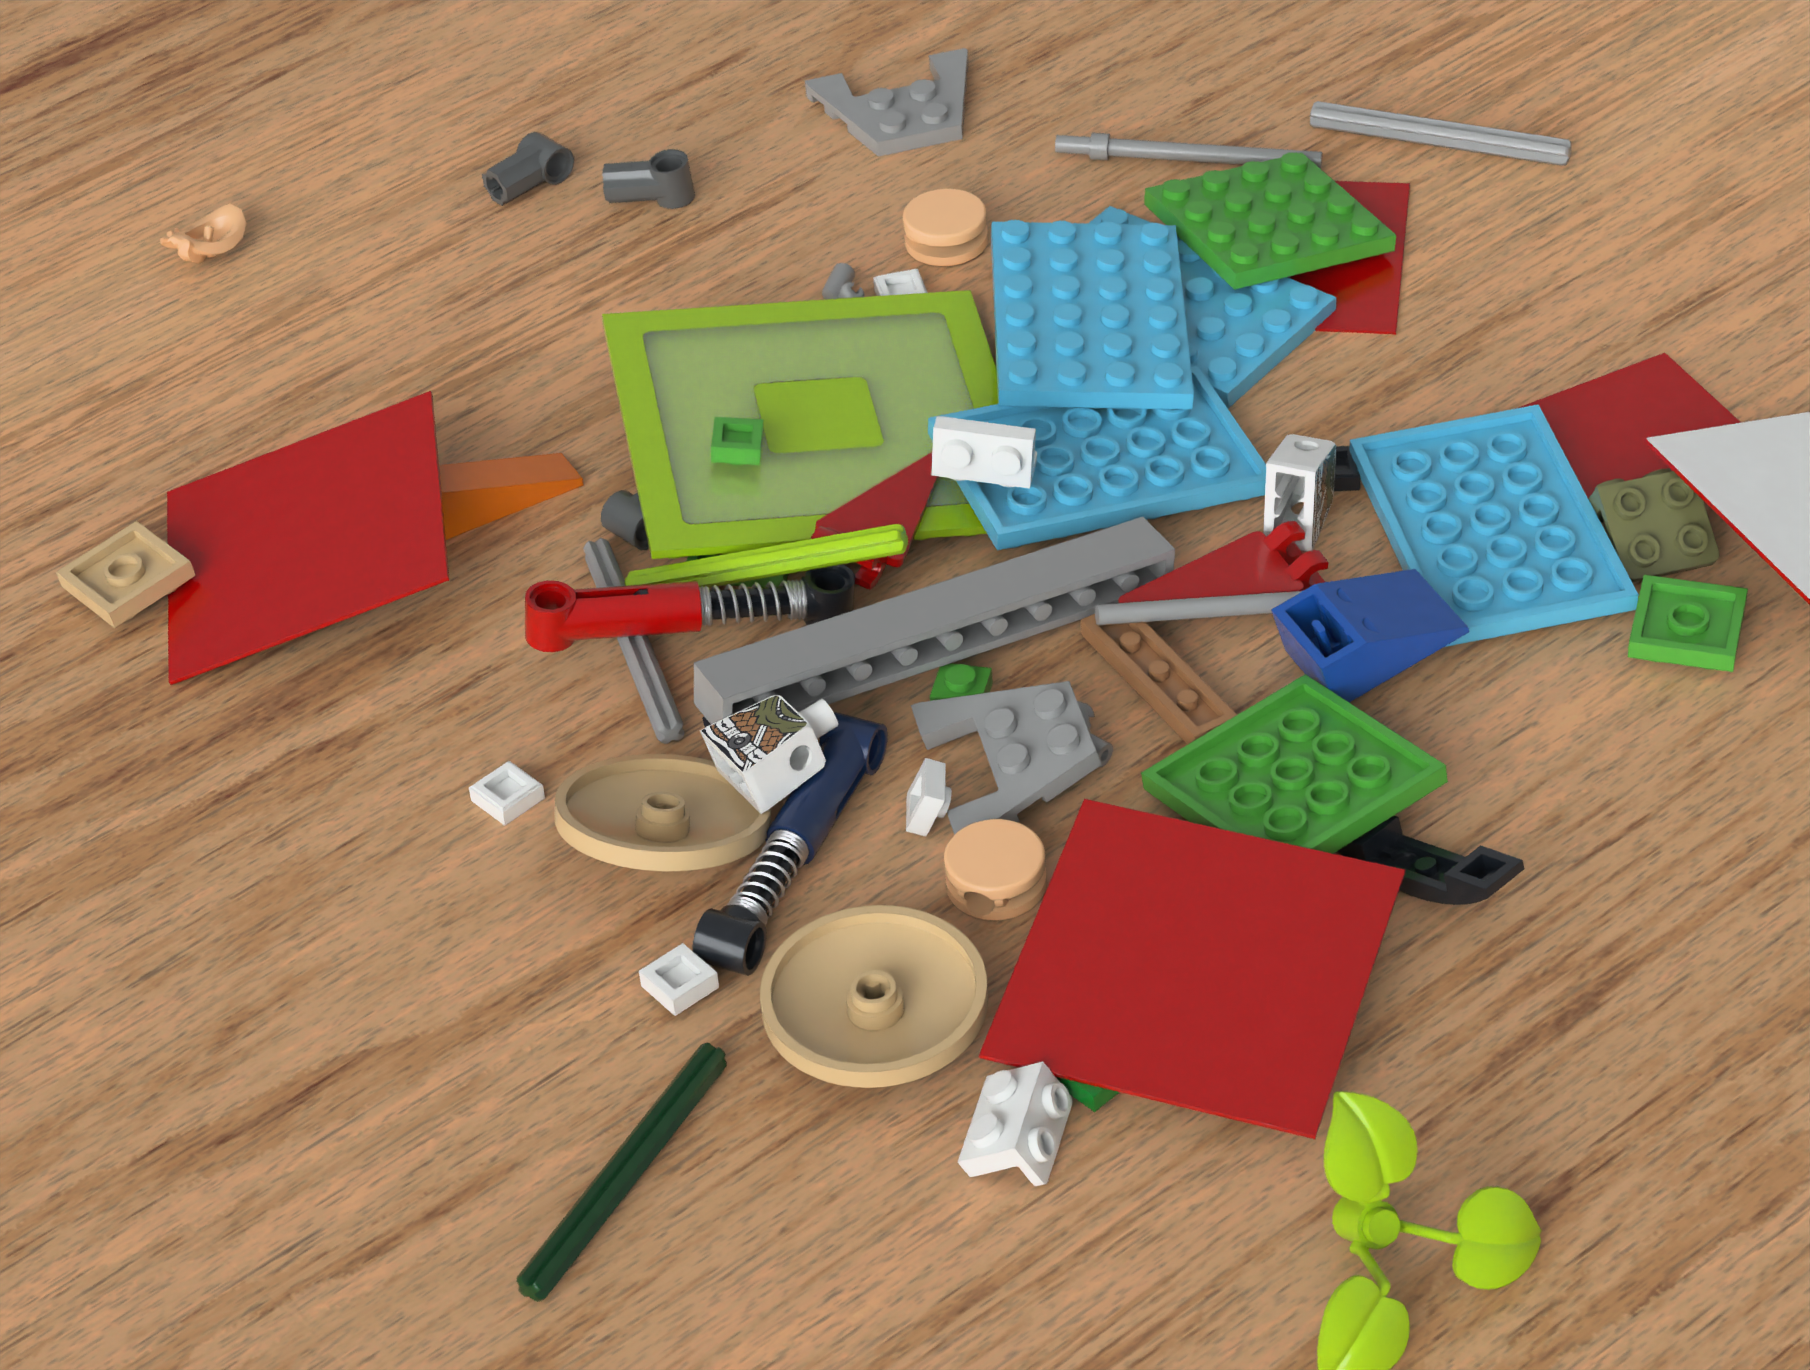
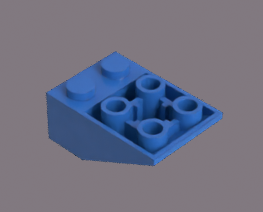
M1416 569L1317 583L1271 609L1285 651L1307 676L1348 702L1355 700L1469 633L1468 626Z

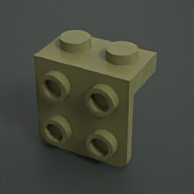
M1671 469L1656 470L1642 478L1628 481L1612 479L1603 482L1595 487V491L1589 497V501L1600 522L1605 523L1609 539L1632 583L1642 581L1644 575L1661 577L1711 566L1719 558V549L1703 500Z

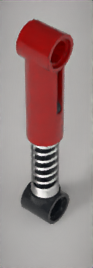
M842 564L807 570L805 576H802L799 581L797 579L795 581L788 580L787 582L783 580L779 587H775L769 581L764 588L755 582L750 589L744 583H741L738 589L735 590L728 584L724 590H720L714 585L711 591L707 586L699 587L697 581L573 589L566 583L547 580L530 586L525 593V639L536 650L558 652L569 648L575 640L700 632L702 625L706 626L707 624L711 626L713 619H722V623L725 625L728 618H736V622L739 624L742 617H750V622L753 623L754 617L763 616L766 622L768 616L777 615V619L780 621L781 615L787 614L791 620L793 618L795 620L802 618L806 625H810L853 611L855 575L850 568Z

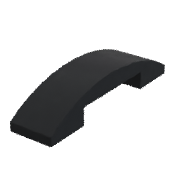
M1395 815L1337 851L1342 856L1404 869L1405 875L1399 891L1440 904L1467 905L1488 899L1524 870L1523 860L1481 845L1465 857L1405 836L1402 833L1399 817Z

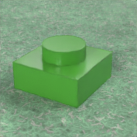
M714 417L711 462L728 463L731 465H760L764 419Z
M953 663L941 666L930 694V701L990 692L993 684L992 668Z

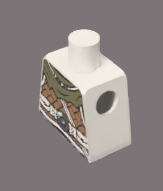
M1290 434L1286 435L1266 463L1264 534L1266 536L1280 524L1287 521H1296L1304 530L1305 539L1294 541V543L1301 551L1308 552L1313 550L1334 496L1336 444L1334 442ZM1304 502L1299 515L1291 510L1295 504Z
M773 695L705 727L700 732L717 771L762 814L824 768L826 759L817 738L836 728L838 721L824 699H820L802 711L797 712L780 695Z

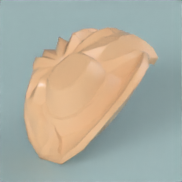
M228 203L184 230L175 228L174 231L170 230L166 236L160 239V242L164 247L177 248L181 259L199 264L204 262L206 257H215L234 248L243 238L246 220L241 208Z

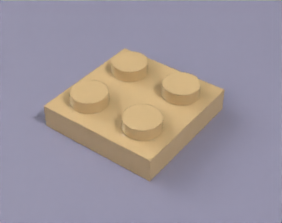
M135 521L56 572L61 586L114 628L134 618L139 612L165 595L174 592L179 586L196 576L190 560L138 521Z

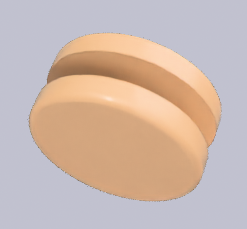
M936 189L916 196L906 205L903 211V227L906 234L904 235L907 252L921 263L940 267L960 265L975 259L985 250L988 243L987 211L984 203L976 195L959 189Z
M988 819L962 828L949 840L944 852L946 890L952 903L965 914L983 920L1011 919L1031 910L1038 904L1045 893L1047 886L1045 848L1039 836L1029 827L1006 819Z

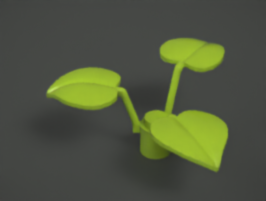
M1337 1091L1334 1093L1332 1119L1325 1141L1323 1156L1325 1174L1329 1185L1337 1194L1343 1196L1333 1210V1227L1340 1237L1352 1242L1349 1247L1350 1252L1360 1257L1376 1284L1367 1277L1354 1275L1343 1281L1334 1290L1328 1300L1321 1322L1317 1348L1318 1370H1389L1398 1362L1405 1351L1409 1339L1410 1322L1405 1306L1400 1301L1387 1297L1391 1287L1390 1282L1369 1252V1248L1382 1249L1395 1241L1399 1232L1457 1244L1452 1262L1456 1277L1467 1285L1478 1289L1490 1290L1498 1289L1514 1282L1528 1270L1536 1258L1541 1244V1229L1525 1200L1517 1193L1498 1186L1480 1188L1467 1197L1461 1205L1457 1216L1459 1233L1399 1219L1394 1207L1381 1200L1388 1198L1390 1195L1389 1183L1403 1181L1410 1176L1415 1168L1417 1140L1410 1123L1395 1108L1377 1098L1348 1091Z

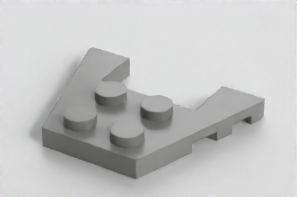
M966 48L929 55L930 71L935 79L934 81L922 79L913 82L909 86L895 89L877 88L870 91L869 94L854 97L843 74L840 73L805 80L806 96L812 103L816 101L821 102L824 105L825 113L833 120L839 118L847 124L848 132L878 157L963 139L965 93L967 90L968 51Z
M1070 681L919 702L911 705L920 735L927 750L978 731L998 786V791L947 810L954 835L962 828L982 820L1006 819L1019 822L1017 814L1035 801L1042 798L1046 803L1102 765Z

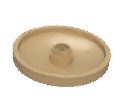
M641 754L603 760L571 774L561 783L556 792L554 819L557 831L569 845L597 860L639 870L690 871L727 864L743 858L756 850L767 838V830L771 822V808L760 814L717 771L714 761L683 755Z
M893 905L860 906L836 911L798 929L771 956L765 967L760 985L763 1024L771 1043L780 1055L790 1064L812 1077L837 1085L862 1088L904 1084L942 1069L959 1057L974 1041L984 1023L988 1008L985 965L980 953L965 934L952 924L930 913Z

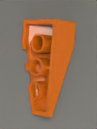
M562 453L439 465L446 540L584 486L583 478Z

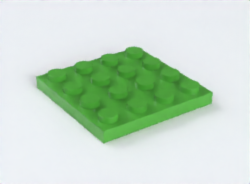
M1286 153L1276 159L1263 162L1251 161L1243 164L1241 167L1223 171H1207L1201 176L1184 180L1172 179L1164 182L1162 185L1145 188L1144 205L1165 225H1176L1177 236L1234 290L1395 251L1396 234L1303 153Z
M1306 674L1141 772L1144 790L1189 822L1332 854L1448 782L1445 764Z

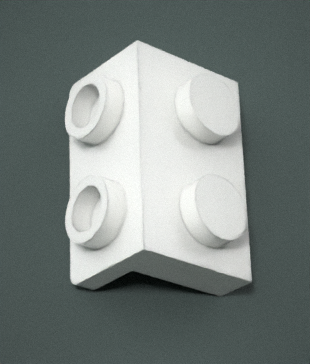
M937 416L933 427L931 475L947 477L957 481L970 480L999 484L1004 487L1030 489L1037 462V451H1035L1036 429Z
M1043 1061L1011 1070H1002L986 1076L958 1159V1164L969 1177L1018 1166L1034 1186L1048 1183L1071 1111L1073 1099L1067 1088L1059 1082Z

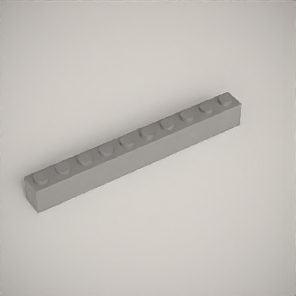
M1142 516L694 662V704L710 724L716 723L773 695H780L797 712L802 711L820 699H824L828 704L1095 614L1096 605L1118 603V598L1121 595L1173 571L1175 548Z

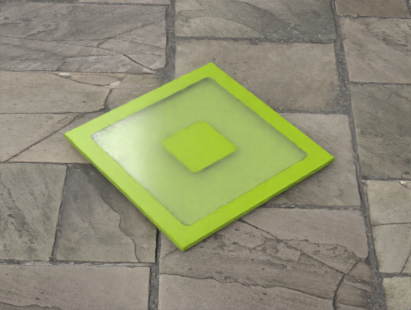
M971 290L602 314V323L651 559H677L687 556L713 554L724 555L809 540L815 532L817 520L932 452L933 441L928 435L929 417L998 404L997 369ZM714 417L764 419L760 465H732L729 463L711 462ZM939 476L914 539L925 540L937 537L987 534L956 480Z

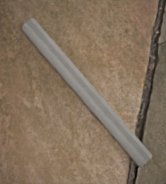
M1320 101L1314 102L1310 112V125L1315 128L1560 166L1567 165L1571 156L1572 146L1571 141L1568 139Z
M599 538L596 542L588 541L583 549L586 554L585 560L596 588L625 586L624 577L610 543L603 538ZM648 636L617 637L657 739L664 744H668L672 740H681L685 733L682 728L683 721Z

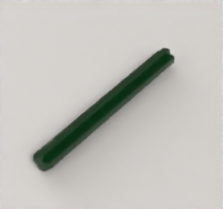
M704 1043L698 1047L523 1268L516 1281L519 1285L518 1290L524 1297H530L534 1301L540 1302L552 1291L726 1068L727 1062L724 1059L726 1053L720 1047L715 1048L710 1043Z

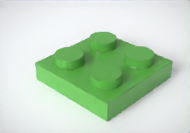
M1644 575L1629 639L1628 657L1652 662L1733 672L1746 608L1748 588Z

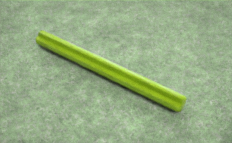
M903 525L881 526L630 571L625 579V586L697 581L699 587L707 586L710 588L714 585L722 586L899 555L906 551L908 536Z

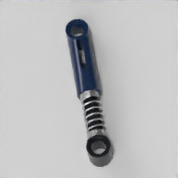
M834 712L838 726L819 738V745L826 759L824 768L790 793L767 830L766 845L762 848V853L759 854L755 863L750 867L749 873L743 878V883L737 888L736 894L733 895L727 906H724L721 910L713 908L706 910L697 925L693 940V952L708 965L747 976L753 974L757 969L765 950V925L768 918L772 916V909L779 905V898L785 895L784 888H788L791 885V878L797 875V868L809 864L813 860L864 775H874L880 768L888 742V732L884 724Z

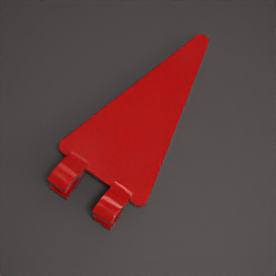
M932 452L816 521L815 532L812 534L811 539L893 524L904 526L908 536L906 551L899 555L855 562L861 565L858 572L854 574L855 584L871 590L880 580L886 565L892 567H901L940 477L931 475Z
M1287 521L1277 526L1268 536L1263 532L1254 531L1127 592L1118 598V603L1304 591L1314 584L1325 582L1317 571L1328 569L1329 562L1319 550H1311L1303 554L1294 541L1304 540L1305 532L1296 521Z

